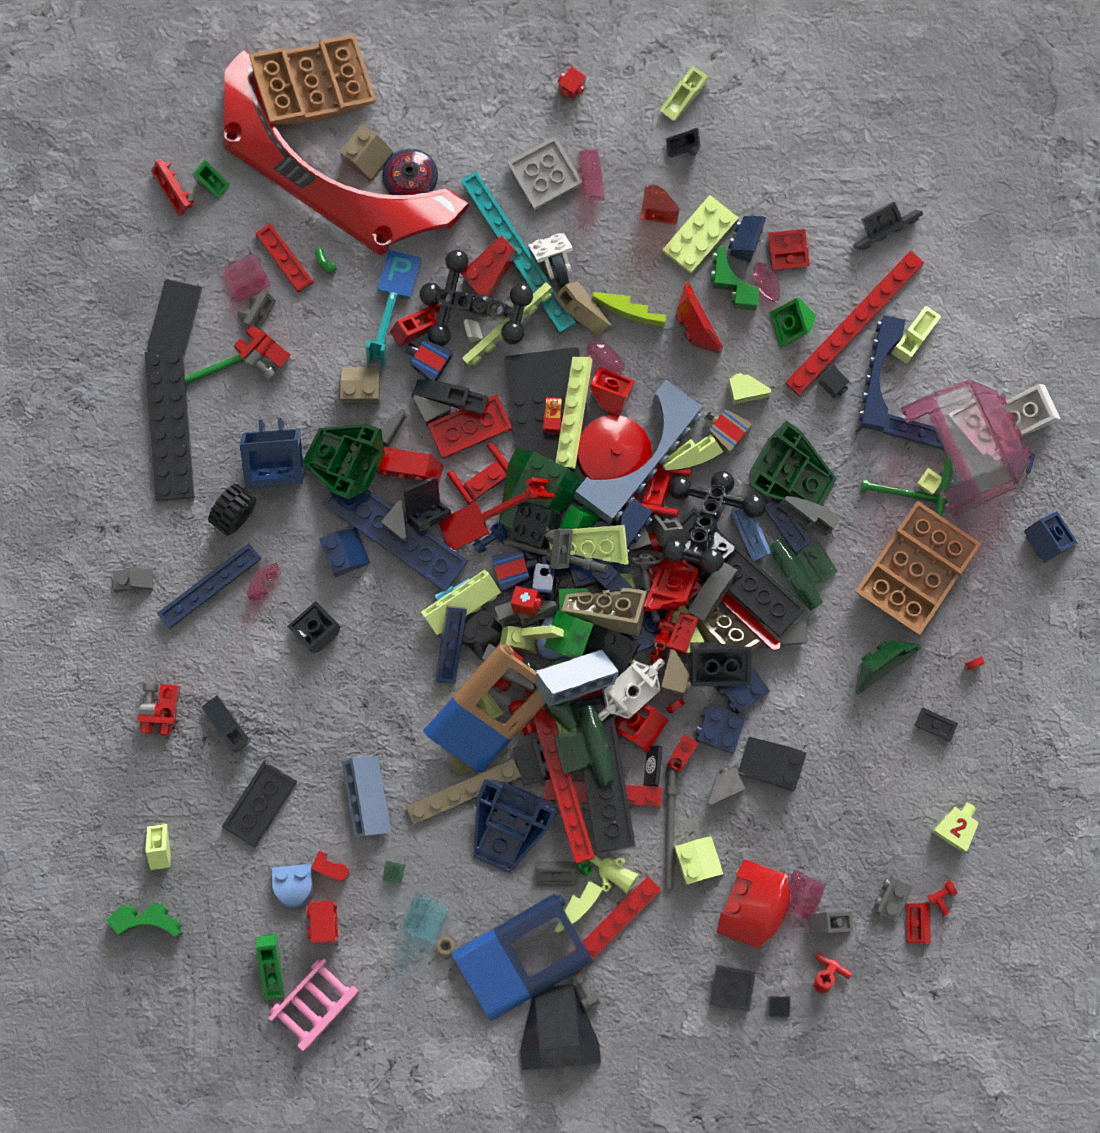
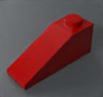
M438 303L435 306L427 307L397 320L390 330V334L399 347L426 334L429 328L437 323L441 304Z

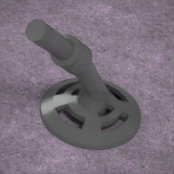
M653 550L631 551L628 554V561L639 565V568H641L644 590L647 591V599L652 587L648 568H650V565L663 561L664 556L662 553ZM658 610L650 611L653 623L660 622Z

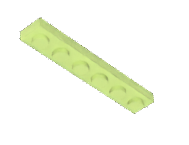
M547 282L533 293L532 302L524 308L521 324L527 314H533L538 308L537 305L542 301L546 302L552 296V288ZM510 318L503 320L462 358L469 367L479 363L482 359L481 356L485 352H491L496 346L495 343L500 339L503 340L501 328L510 321Z
M572 357L556 463L568 469H575L593 360L590 357Z

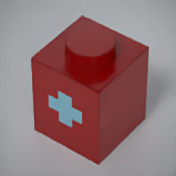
M516 586L510 604L515 613L536 616L537 610L541 609L542 598H540L538 590Z

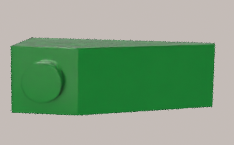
M277 934L257 936L256 952L265 1000L285 998Z

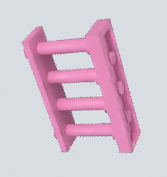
M324 958L322 961L318 959L311 966L313 970L281 1005L277 1003L270 1011L272 1015L269 1019L271 1021L278 1017L299 1037L300 1043L297 1046L302 1051H305L360 992L355 986L351 988L345 987L324 967L328 962ZM318 972L340 992L341 999L337 1003L329 1000L310 982ZM304 987L326 1007L328 1013L323 1018L321 1016L318 1017L297 997ZM290 1002L313 1023L314 1028L309 1033L307 1031L304 1032L283 1012Z

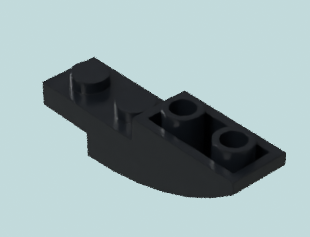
M417 379L412 398H414V395L481 416L484 415L489 400L488 396L472 392L469 388L425 379Z

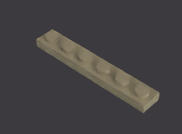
M514 759L408 805L406 808L413 824L416 825L476 798L484 779L510 783L521 778Z

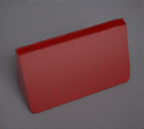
M906 904L907 943L930 944V904Z

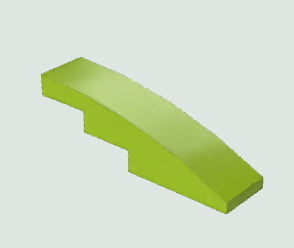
M593 292L592 300L610 312L643 324L665 327L666 315L648 313V305L631 304L630 296Z

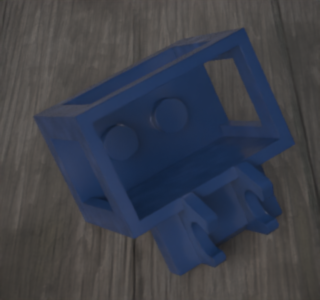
M278 418V430L266 431L265 423H263L262 419L259 420V432L242 433L240 452L245 489L303 484L305 469L300 428L284 430V421H282V418Z

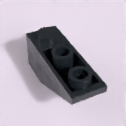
M215 696L202 706L207 716L235 753L252 742L218 696Z

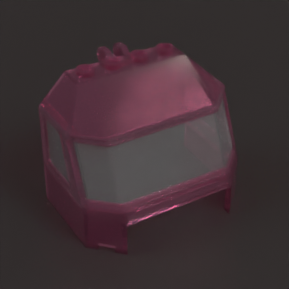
M971 379L927 395L900 408L903 415L906 416V423L926 414L930 416L960 480L959 484L939 493L942 499L946 497L948 501L945 504L946 508L954 518L1020 488L1030 464L1028 457L1032 456L1028 446L1023 447L1020 441L1023 439L1019 428H1014L1017 423L1011 411L1007 412L1004 407L1007 402L1003 394L999 395L996 390Z

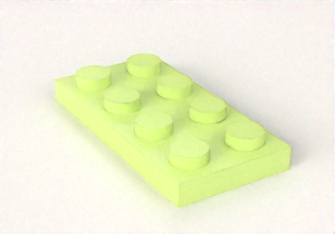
M709 195L662 249V252L689 274H692L738 221V217Z

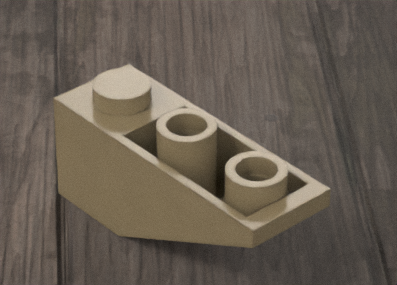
M578 281L566 284L554 296L567 313L598 337L611 326V323Z

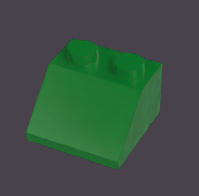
M557 610L552 625L563 629L564 636L548 638L544 647L572 659L581 657L594 623Z

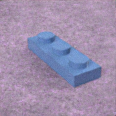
M734 507L730 511L751 559L758 561L771 554L757 519L745 516L740 508Z

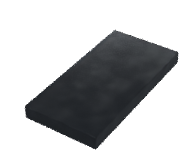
M165 279L147 351L182 348L185 357L202 292L201 286Z
M263 761L222 827L255 848L298 781L268 762Z

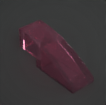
M598 149L579 151L585 202L604 200Z

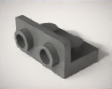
M891 876L889 879L886 878L881 888L884 892L881 897H877L873 907L876 908L874 913L897 923L913 886L896 879L894 876Z

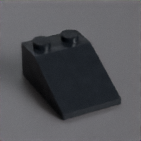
M690 642V680L692 687L751 685V647L715 642Z
M749 737L738 774L793 792L796 790L807 752Z

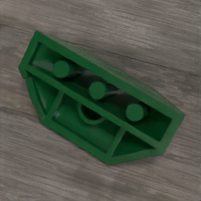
M894 640L889 643L884 641L876 647L878 651L873 655L871 652L861 658L863 662L859 665L856 694L862 693L922 648L920 644Z

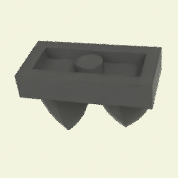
M261 290L260 294L250 297L251 309L238 312L239 318L249 328L253 326L259 330L276 300L268 292Z
M554 529L544 535L553 545L552 550L545 554L547 560L551 563L550 568H569L572 529Z

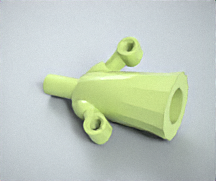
M594 855L595 858L589 861L599 867V875L603 880V890L607 892L611 889L612 885L608 881L610 879L628 894L637 881L639 874L622 867L625 863V858L623 857L618 859L609 857L602 860Z

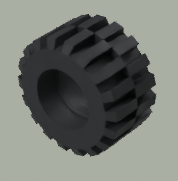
M239 484L230 486L214 503L208 516V522L226 536L233 534L245 523L256 504V497Z

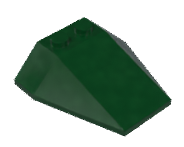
M785 421L769 437L750 469L748 485L764 496L781 501L786 496L808 500L822 506L837 478L802 431L788 421Z
M367 424L319 428L303 460L304 464L334 494L350 499L369 489L385 455L382 430Z
M516 448L508 463L502 503L526 492V489H528L526 480L530 478L548 479L549 483L545 485L547 493H554L555 497L550 500L528 499L526 502L546 509L563 512L575 500V492L584 480L567 467L534 451ZM518 505L500 513L499 523L509 529L512 528Z

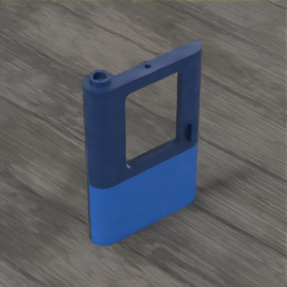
M554 893L452 952L457 965L490 1021L594 963L565 912L564 906L566 903L561 895L557 896ZM557 917L563 924L576 950L533 976H529L513 950L511 943Z

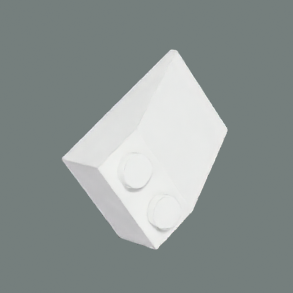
M1038 384L988 409L994 422L1010 438V441L1060 420L1045 385Z

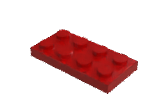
M497 394L489 397L483 416L458 410L428 423L442 459L512 430V426Z

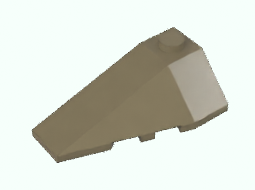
M622 588L621 591L614 592L603 590V593L594 594L590 592L566 594L562 612L619 633L639 636L644 618L643 606L646 601L647 591Z
M692 599L687 603V605H685L687 610H689L694 599ZM716 606L709 621L699 619L697 626L708 642L751 647V654L762 643L743 623L736 620L734 615H728L719 610V606Z

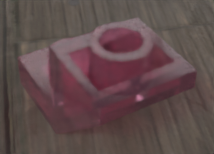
M277 562L258 569L246 593L250 600L257 601L264 598L265 594H268L263 579L272 580L278 577L277 574H280L281 571Z

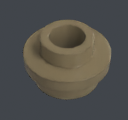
M441 937L436 943V950L442 956H450L455 951V942L450 937ZM443 943L450 945L448 950L442 949Z

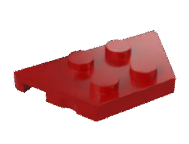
M664 558L643 606L644 611L687 605L699 575L698 570L694 566L687 564L684 559L679 563H670Z

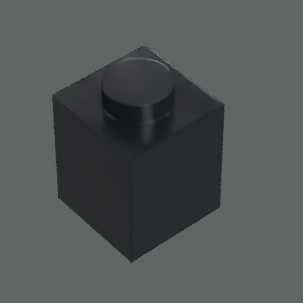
M833 365L820 378L818 383L835 398L837 395L841 397L846 393L850 381Z

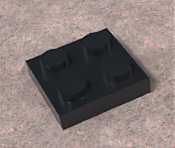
M716 965L710 1005L750 1011L756 972Z

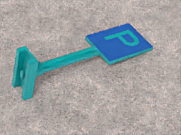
M391 250L388 251L377 291L389 293L377 339L374 341L367 340V363H371L373 358L381 360V366L385 367L387 352L384 340L397 296L411 297L421 257Z

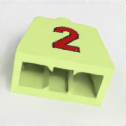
M966 803L962 811L956 807L951 809L932 830V833L961 852H966L979 823L971 818L977 808L970 803Z

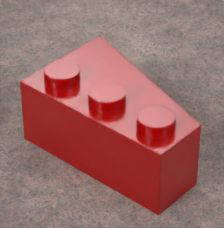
M384 447L385 455L377 470L380 476L387 478L393 476L401 480L419 483L431 477H436L439 486L444 465L431 454Z

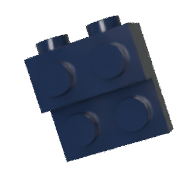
M752 666L751 685L715 687L721 696L727 698L729 701L727 705L732 712L736 711L738 714L770 692Z
M709 703L708 707L704 706L701 718H704L702 726L698 725L695 736L698 737L697 742L734 754L746 716Z

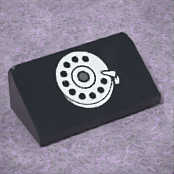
M651 746L646 753L644 785H659L662 746Z

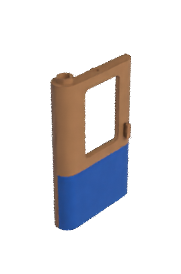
M499 644L423 729L429 739L479 773L484 772L546 704L537 688L504 724L476 706L509 668H513L537 685L536 672L514 657L512 654L514 652L513 649L507 644Z

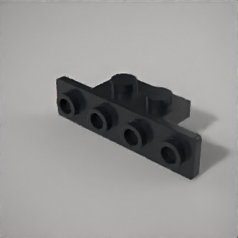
M891 202L861 219L868 236L854 243L853 247L865 250L871 247V243L876 240L882 241L886 239L887 234L902 230L903 226L907 223L917 222L919 217L923 215V212L914 210L902 217L896 203Z

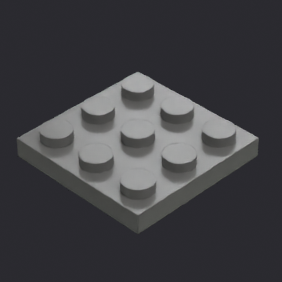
M556 136L507 162L509 169L534 211L583 185L581 178Z

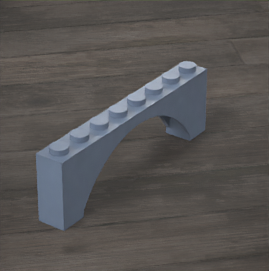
M667 380L656 391L652 400L657 405L661 420L660 443L653 457L639 470L620 478L591 480L587 477L575 492L574 498L610 525L614 520L618 521L621 518L624 507H628L630 502L635 499L633 496L636 492L641 493L646 486L644 482L648 478H653L657 472L656 467L659 464L663 465L669 457L667 455L670 450L674 451L680 443L678 441L680 437H685L691 429L689 426L692 422L696 424L702 416L700 413L702 406Z

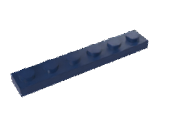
M250 543L157 614L166 626L171 629L259 562L261 557Z

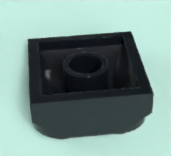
M316 601L287 626L311 653H317L338 636L341 628Z
M484 608L464 625L462 641L484 662L482 657L488 644L494 647L500 644L502 626Z

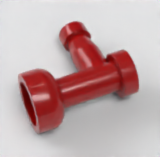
M950 880L945 883V888L933 895H927L933 906L937 904L943 916L949 914L950 911L947 909L942 898L947 895L955 896L958 894Z

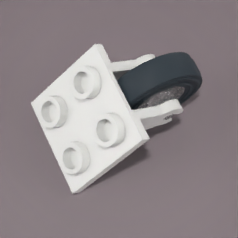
M564 233L554 234L551 238L536 240L533 244H530L529 248L537 262L544 261L550 279L555 278L560 288L569 284L568 273H571L572 270L566 253L573 251V248Z

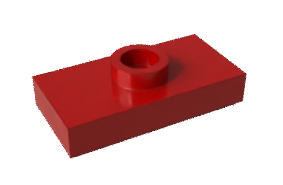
M680 612L667 649L686 655L699 618Z

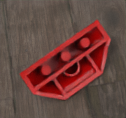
M685 283L675 318L679 325H683L685 338L687 341H691L693 346L719 354L722 352L723 346L690 283Z

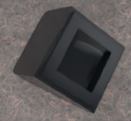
M769 996V1016L790 1017V996Z

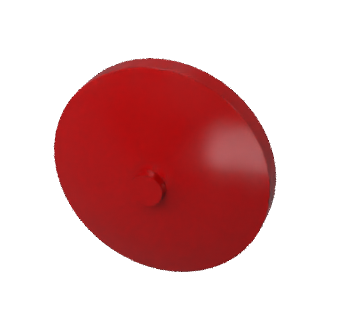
M607 415L597 418L580 435L577 461L583 474L591 480H610L629 475L639 470L652 458V447L646 432L636 422L623 416Z

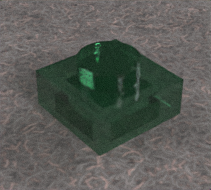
M386 861L382 881L402 884L406 865Z

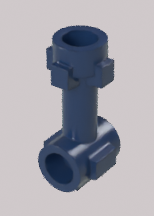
M500 523L493 524L490 528L492 533L482 540H475L472 545L478 553L487 550L485 546L495 539L501 542L507 538V530Z

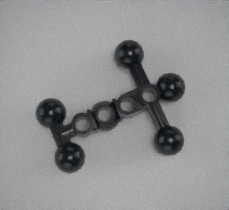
M452 250L445 258V265L449 270L445 289H441L436 283H426L419 291V297L425 305L435 306L438 303L441 304L437 323L428 330L429 341L439 346H445L449 343L451 331L447 325L451 308L471 312L479 318H486L488 316L501 320L510 318V321L501 328L502 339L506 343L513 345L522 341L524 328L521 325L524 308L533 300V291L530 286L520 283L512 287L510 299L514 304L513 307L499 300H493L486 294L475 296L456 291L459 275L467 269L469 259L462 250ZM450 294L451 299L446 303V296ZM467 298L468 303L466 306H463V300ZM485 302V308L480 310V304ZM502 306V312L497 314L498 307Z
M727 471L715 473L711 479V487L709 489L693 486L690 480L684 476L673 478L668 488L673 498L683 500L692 496L704 499L702 510H700V516L693 523V531L690 535V549H687L682 541L671 539L663 546L662 553L664 558L670 563H679L683 559L700 563L702 569L708 573L719 571L724 564L723 555L716 549H708V543H710V537L717 531V522L725 505L742 509L745 516L749 518H758L765 512V501L756 494H751L745 498L729 495L728 493L734 488L735 480L731 473Z

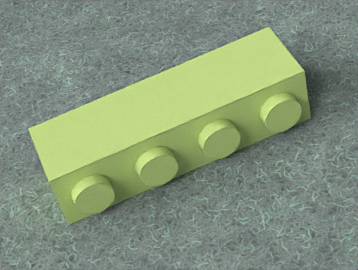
M483 570L421 613L436 635L442 634L446 606L464 607L467 609V616L471 612L474 613L480 610L486 602L495 600L501 592L490 574Z

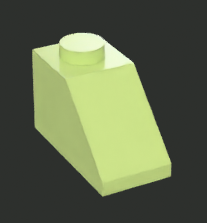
M735 374L732 378H729L728 386L733 405L768 398L771 395L769 387L749 375Z
M513 626L502 628L501 645L507 644L513 650L537 654L538 647L535 640L521 636V629L523 628Z
M167 824L147 827L146 855L150 870L170 867L171 852Z

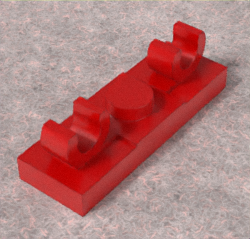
M162 159L157 160L151 172L178 216L184 215L187 209L193 206L195 201H188L187 198L190 193H183L181 191L179 182L174 178L176 171L168 170L171 163L167 162L164 164Z

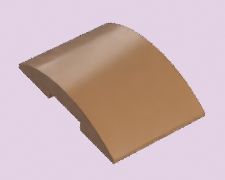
M355 34L321 40L317 45L286 51L285 48L249 54V60L270 123L300 124L320 121L353 112L376 102Z
M917 501L855 590V593L919 636L981 543Z

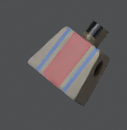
M710 410L704 420L712 425L708 434L714 437L720 448L728 456L752 426L751 422L728 410H724L720 416Z

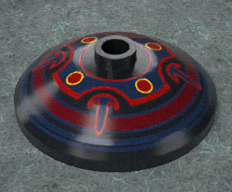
M404 149L394 153L385 163L382 173L383 183L390 195L433 192L437 185L438 170L433 159L425 152L417 149ZM408 169H412V170H413L412 173H407L406 171H407Z

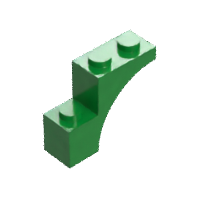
M718 247L717 253H713L712 264H716L715 271L712 270L710 282H714L713 288L736 290L732 291L731 296L734 308L756 311L760 287H755L741 281L728 265L726 247Z
M154 902L139 917L136 916L138 911L132 905L123 904L106 919L118 935H123L130 929L142 925L159 926L176 938L183 933L180 929L182 927L180 922L176 918L171 919L167 914L169 910L162 903L159 905Z

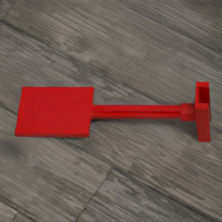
M530 478L526 480L528 486L526 492L484 513H481L477 502L452 513V517L439 522L447 546L455 551L490 534L485 523L486 520L528 499L550 500L554 498V493H547L545 485L549 483L548 479Z

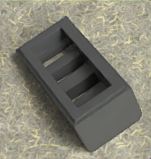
M401 409L381 428L384 446L389 447L406 418L405 410Z

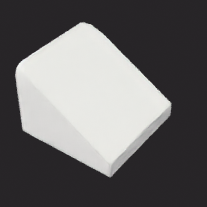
M469 319L464 320V327L469 342L482 340L483 336L479 323Z

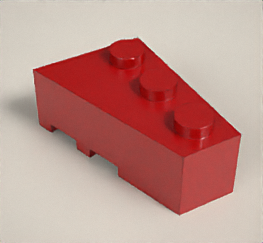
M501 235L460 274L478 295L486 294L492 298L518 252Z

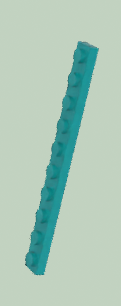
M476 171L462 179L461 184L497 239L502 235L518 252L513 263L533 293L546 282L552 288V296L546 302L542 301L540 305L559 334L576 325L573 317L564 310L554 297L557 294L478 172Z

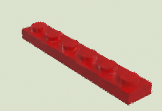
M545 780L544 800L557 801L551 780ZM573 782L578 802H588L585 782ZM626 785L629 805L661 807L662 787Z
M648 876L583 940L592 959L661 891Z

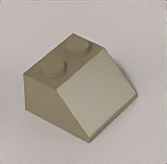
M363 124L340 151L341 160L370 181L393 154V151L375 132Z
M342 367L340 380V399L342 405L380 404V367Z
M675 650L670 651L660 693L681 698L684 693H688L691 680L688 679L689 673Z

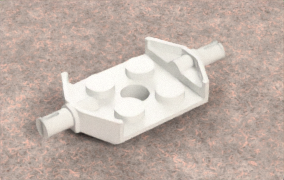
M659 658L653 665L648 666L633 660V664L616 679L614 685L602 689L606 706L597 715L599 719L603 721L610 713L627 719L634 715L660 691L657 671L665 665V662ZM631 686H636L638 689L637 693L630 696L628 689Z

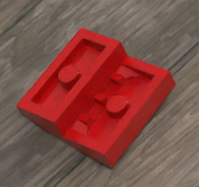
M805 229L768 233L772 270L810 266Z

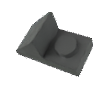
M130 567V570L113 571L114 591L153 589V570Z

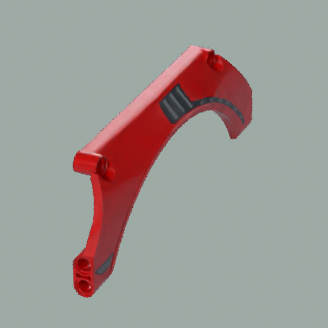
M243 50L225 69L224 149L371 249L374 253L378 255L386 254L389 244H395L420 233L444 228L451 229L467 210L469 203L449 189L415 195H385L358 190L328 178L303 161L284 141L275 125L269 122L249 60L250 53Z

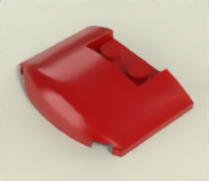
M745 859L735 875L737 876L724 911L719 918L717 933L761 949L764 947L762 946L763 943L775 936L785 918L790 898V890H788L787 883L789 876Z

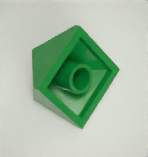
M795 298L769 312L780 347L809 334L816 318L814 312L800 298Z

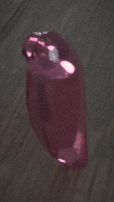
M758 262L754 267L755 283L757 287H760L759 290L766 298L772 302H777L780 297L778 278L769 265L764 262Z
M592 342L588 345V354L597 365L613 372L624 370L625 365L622 359L610 346L602 342Z

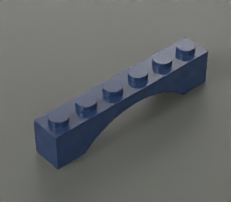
M883 315L881 321H877L875 331L878 332V338H874L872 349L875 350L874 356L870 357L868 367H871V373L867 374L865 385H868L867 392H863L861 403L865 404L864 409H860L858 421H861L860 427L881 432L885 428L888 407L883 400L880 389V370L886 355L902 339L905 319Z

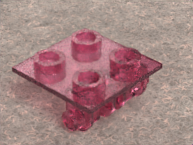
M254 253L221 270L238 302L271 286L265 271L262 269Z
M794 870L793 874L790 875L791 879L788 885L790 898L787 911L809 920L808 914L816 913L826 884Z

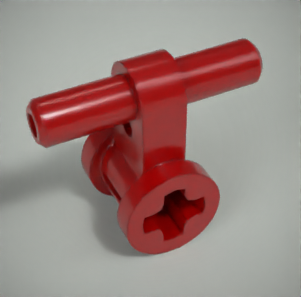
M817 953L815 956V960L827 966L826 970L818 973L813 982L814 989L817 992L827 993L835 982L834 972H837L846 979H849L852 975V972L840 966L838 961L830 960L821 953Z

